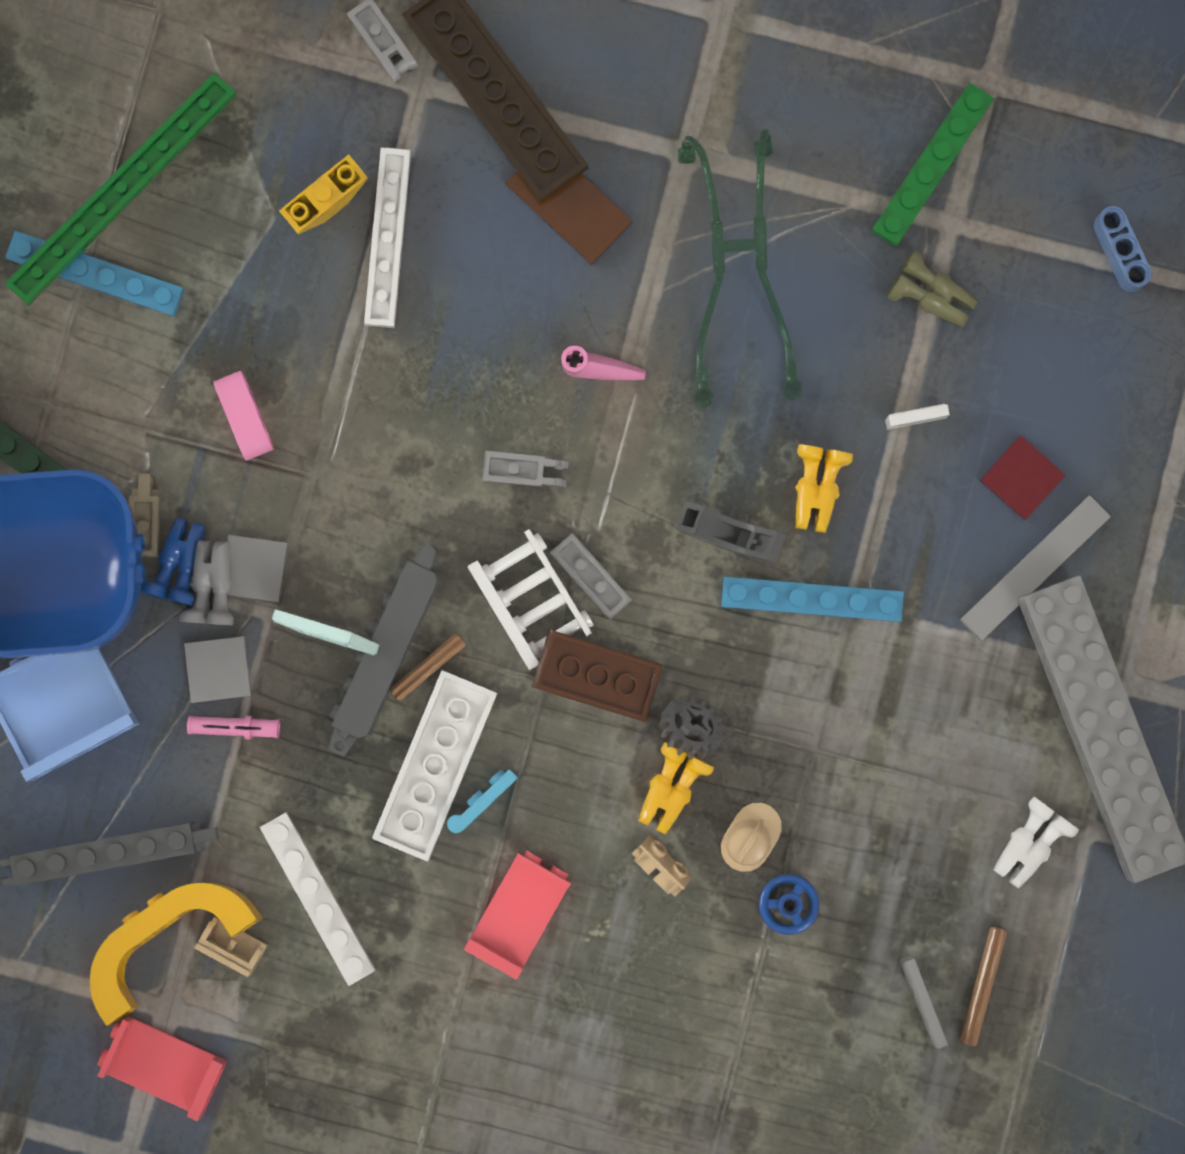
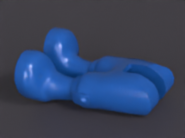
M176 517L163 549L158 553V562L161 566L160 571L154 580L142 583L141 593L165 601L169 600L175 604L192 607L194 596L190 593L191 575H193L197 542L204 540L206 525L194 522L189 531L187 541H184L188 520ZM179 566V574L174 587L170 590V583L173 572L176 569V567Z

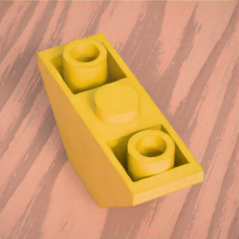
M348 154L281 208L279 212L299 235L325 223L344 208L363 186L368 177Z

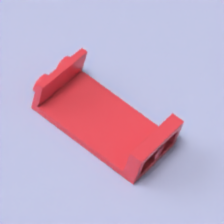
M528 850L525 854L520 852L517 854L464 948L465 951L516 980L571 884V881L567 879L569 875L567 872L554 865L551 870L541 865L542 858Z
M131 1016L124 1018L122 1022L117 1021L110 1034V1038L114 1039L109 1050L105 1049L97 1063V1066L101 1067L98 1077L104 1078L107 1075L189 1111L187 1117L199 1121L205 1113L228 1060Z

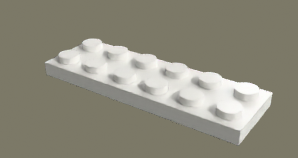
M441 670L372 839L427 862L429 861L498 693Z

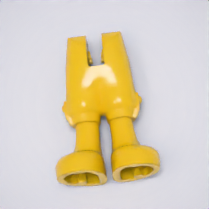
M799 444L797 454L803 459L804 477L799 479L795 487L797 491L795 528L806 530L811 517V508H815L817 513L815 515L814 531L825 534L835 500L839 497V488L835 483L836 476L843 466H848L852 463L853 454L826 450L823 478L820 485H817V472L824 449Z
M664 742L661 747V753L665 756L663 770L661 774L655 775L650 780V789L638 819L639 822L648 826L656 815L657 809H663L664 812L660 816L656 831L666 835L676 821L685 804L687 805L690 802L691 789L689 788L694 780L701 775H711L715 768L710 763L694 755L692 759L688 758L679 781L672 786L673 777L679 766L684 762L687 752L683 751L681 755H678V748L676 746L669 748L667 746L668 742Z

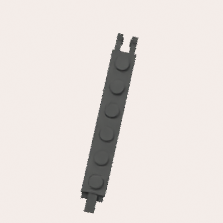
M424 545L419 549L420 552L417 553L413 563L407 560L405 566L400 564L393 578V581L397 582L393 593H386L380 607L384 610L380 621L375 619L368 632V636L372 637L370 641L379 644L377 654L371 655L361 651L358 653L355 661L356 664H359L355 675L349 674L343 686V691L346 692L342 703L336 702L330 718L334 720L331 725L334 727L328 749L336 754L345 757L358 738L370 736L389 695L390 688L395 682L440 584L437 574L432 572L436 563L435 560L438 559V551L432 545Z
M191 822L9 856V859L0 860V869L11 865L12 877L0 878V887L12 884L15 887L197 853L205 849L204 842L220 839L218 827L201 830L200 823Z

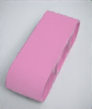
M242 370L214 381L216 392L244 459L247 461L274 450Z

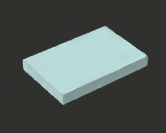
M275 609L272 617L273 622L299 633L367 654L376 655L379 644L352 632Z

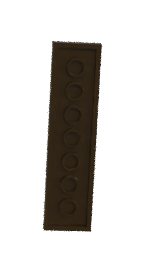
M421 0L402 13L407 24L540 203L589 169L586 161L466 0Z

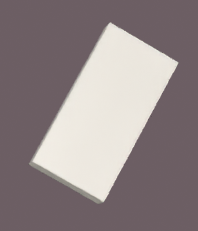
M941 404L889 414L885 419L887 430L946 419L950 414L948 405Z

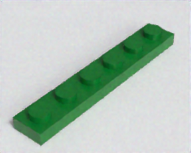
M969 82L871 232L894 247L898 245L993 102L994 98Z

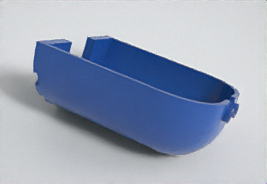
M85 470L0 475V659L92 651L114 640L131 621L139 602L142 583L146 579L145 567L142 564V552L145 550V541L143 534L138 532L133 512L126 498L106 478Z

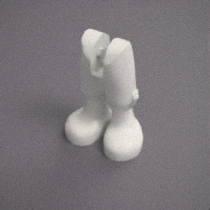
M1036 797L1029 801L1030 815L1024 828L1019 827L1011 833V840L993 870L1004 877L1013 868L1015 863L1020 861L1021 863L1012 873L1009 880L1018 889L1034 874L1043 862L1049 859L1051 853L1050 845L1061 836L1074 837L1079 832L1078 828L1057 813L1054 814L1051 808ZM1050 819L1042 835L1033 842L1037 830L1045 821Z

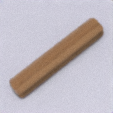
M458 634L452 635L390 688L392 695L399 701L403 700L462 650L466 645L464 640Z

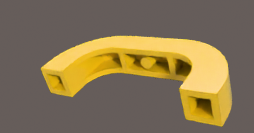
M193 883L178 887L166 895H163L161 892L147 901L149 907L139 913L138 910H135L122 919L124 924L111 933L98 949L90 972L92 1000L105 1025L116 1024L117 1021H120L140 1007L128 989L125 980L126 964L130 956L139 947L195 909H203L213 913L219 918L231 937L239 936L263 919L254 904L241 892L227 885L219 883Z

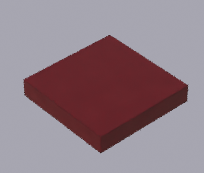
M1019 436L979 481L1019 517L1026 520L1066 475L1027 440Z

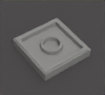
M228 535L227 542H229L231 579L233 583L231 591L227 595L280 603L289 544Z
M245 636L184 643L191 703L252 696Z

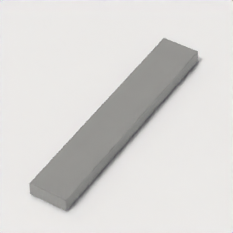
M1089 495L982 597L960 621L979 641H982L1020 605L1019 597L1032 593L1111 516Z

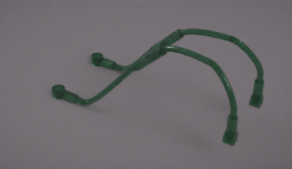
M763 129L759 140L754 143L755 155L757 156L754 238L724 241L723 222L720 220L717 196L704 148L697 139L692 136H686L681 148L677 150L678 162L681 164L695 162V150L698 153L713 218L711 222L713 272L716 274V278L707 304L696 348L697 369L695 370L697 392L695 394V403L700 408L709 407L713 400V394L709 390L707 369L704 368L703 353L711 317L723 281V274L725 273V253L755 250L756 269L774 313L785 347L786 361L784 366L786 384L784 395L790 400H796L802 393V385L798 381L796 361L793 360L790 337L766 275L768 260L766 218L764 217L765 157L773 154L771 135L768 129ZM788 387H797L798 393H789ZM701 394H706L709 396V400L701 402L698 397Z

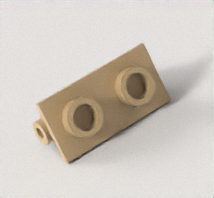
M650 835L641 846L639 845L632 852V855L635 857L634 861L648 875L656 868L660 871L653 880L667 894L671 893L675 897L692 879L687 868L681 862L675 861L667 853L665 846L660 841L654 840Z

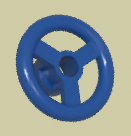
M794 874L777 876L765 885L760 894V915L766 925L777 933L784 935L801 933L813 924L818 915L819 898L812 884L801 876ZM785 883L796 884L791 893L782 895L780 899H769L771 892L779 885ZM805 890L810 899V910L806 918L802 920L800 913L803 904L799 897ZM791 899L795 902L792 910L784 908L786 900ZM768 908L778 909L784 917L791 918L794 925L786 926L776 922L770 915Z

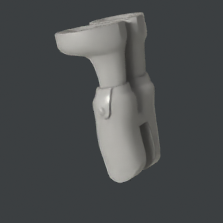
M199 540L197 542L191 579L192 588L196 591V598L192 608L181 611L179 622L233 625L234 617L229 611L227 604V594L231 591L233 583L231 579L229 542L217 541L214 543V546L210 540ZM213 590L214 602L213 608L210 611V592Z

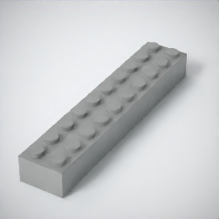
M1081 576L1071 577L1019 597L1018 601L1126 880L1137 883L1184 865L1185 843Z

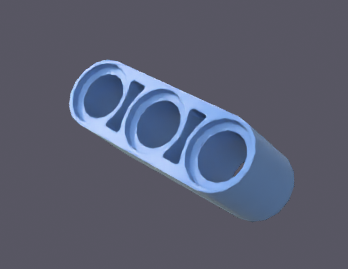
M1116 206L1107 207L1094 220V231L1120 287L1126 292H1137L1151 279L1150 266L1124 211ZM1104 217L1113 218L1116 222V228H1108L1104 224ZM1117 243L1126 245L1128 248L1127 256L1120 255L1117 252ZM1129 270H1135L1139 273L1141 277L1140 283H1134L1130 280Z

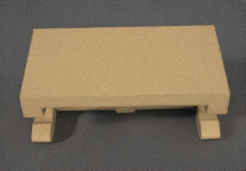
M214 916L212 921H209L194 949L249 977L253 974L268 944L246 932L239 936L231 937L219 918Z

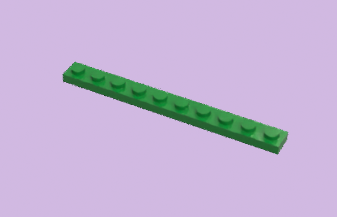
M213 73L13 274L5 285L25 304L30 306L237 96L236 92L219 76Z

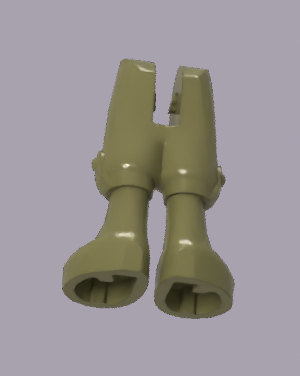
M913 250L904 262L901 272L925 282L932 291L923 289L901 273L892 283L886 298L891 301H898L902 297H911L920 301L919 305L925 313H932L964 328L969 317L961 310L950 305V303L954 301L958 305L973 311L979 301L952 281L948 274H935L929 270L923 262L922 254Z

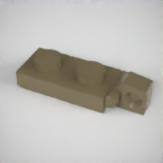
M139 473L138 489H132L131 496H129V506L133 512L138 532L144 536L145 550L142 552V557H158L161 515L160 490L154 489V475Z

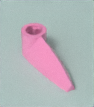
M580 346L566 348L561 356L563 370L573 377L625 381L644 380L646 370L611 357L586 352ZM573 355H579V360H583V363H578L576 368L571 367V363L567 362V359H572Z

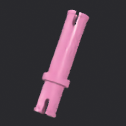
M190 715L187 720L188 735L244 736L246 740H251L252 737L279 738L280 719H254L253 716L246 715L245 718L198 717ZM207 725L230 726V728H228V727H207ZM238 726H244V727H261V729L238 728Z

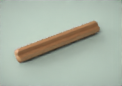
M991 927L989 930L962 1029L960 1041L966 1045H977L1007 935L1006 930L998 927Z

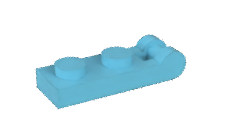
M500 769L489 780L492 786L484 794L478 790L467 801L470 807L462 815L455 814L448 819V829L453 833L463 831L519 777L511 769L506 773Z

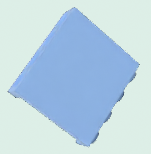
M100 648L81 653L31 656L28 658L17 657L9 662L11 667L0 672V723L24 768L21 770V773L26 782L35 781L139 725Z

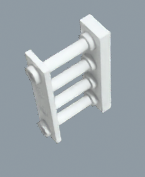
M529 529L524 532L529 540L526 544L489 566L487 563L481 566L477 560L467 567L526 666L531 671L538 666L539 661L537 659L541 656L546 637L536 643L533 641L527 643L522 635L526 631L527 626L566 603L576 619L557 629V632L571 636L582 629L586 637L592 634L589 628L594 624L585 610L578 611L543 553L547 546L539 533L533 535ZM536 552L544 568L504 592L502 589L498 592L495 590L491 581L496 579L494 576ZM552 578L560 593L521 617L516 615L512 618L506 608L511 605L510 602L547 579Z

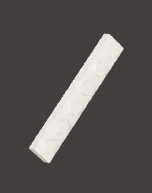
M381 148L364 317L365 326L395 328L411 161L410 150Z
M288 812L261 826L260 829L348 986L376 971Z

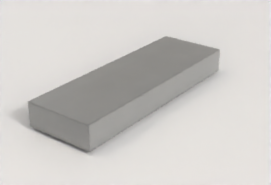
M573 533L550 552L609 620L632 601Z
M911 955L902 958L900 961L931 1043L938 1049L948 1045L915 958Z

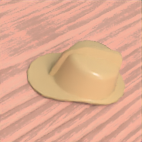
M751 803L743 807L734 818L721 842V854L724 861L731 868L740 872L755 870L765 862L782 831L781 819L771 806L764 803Z

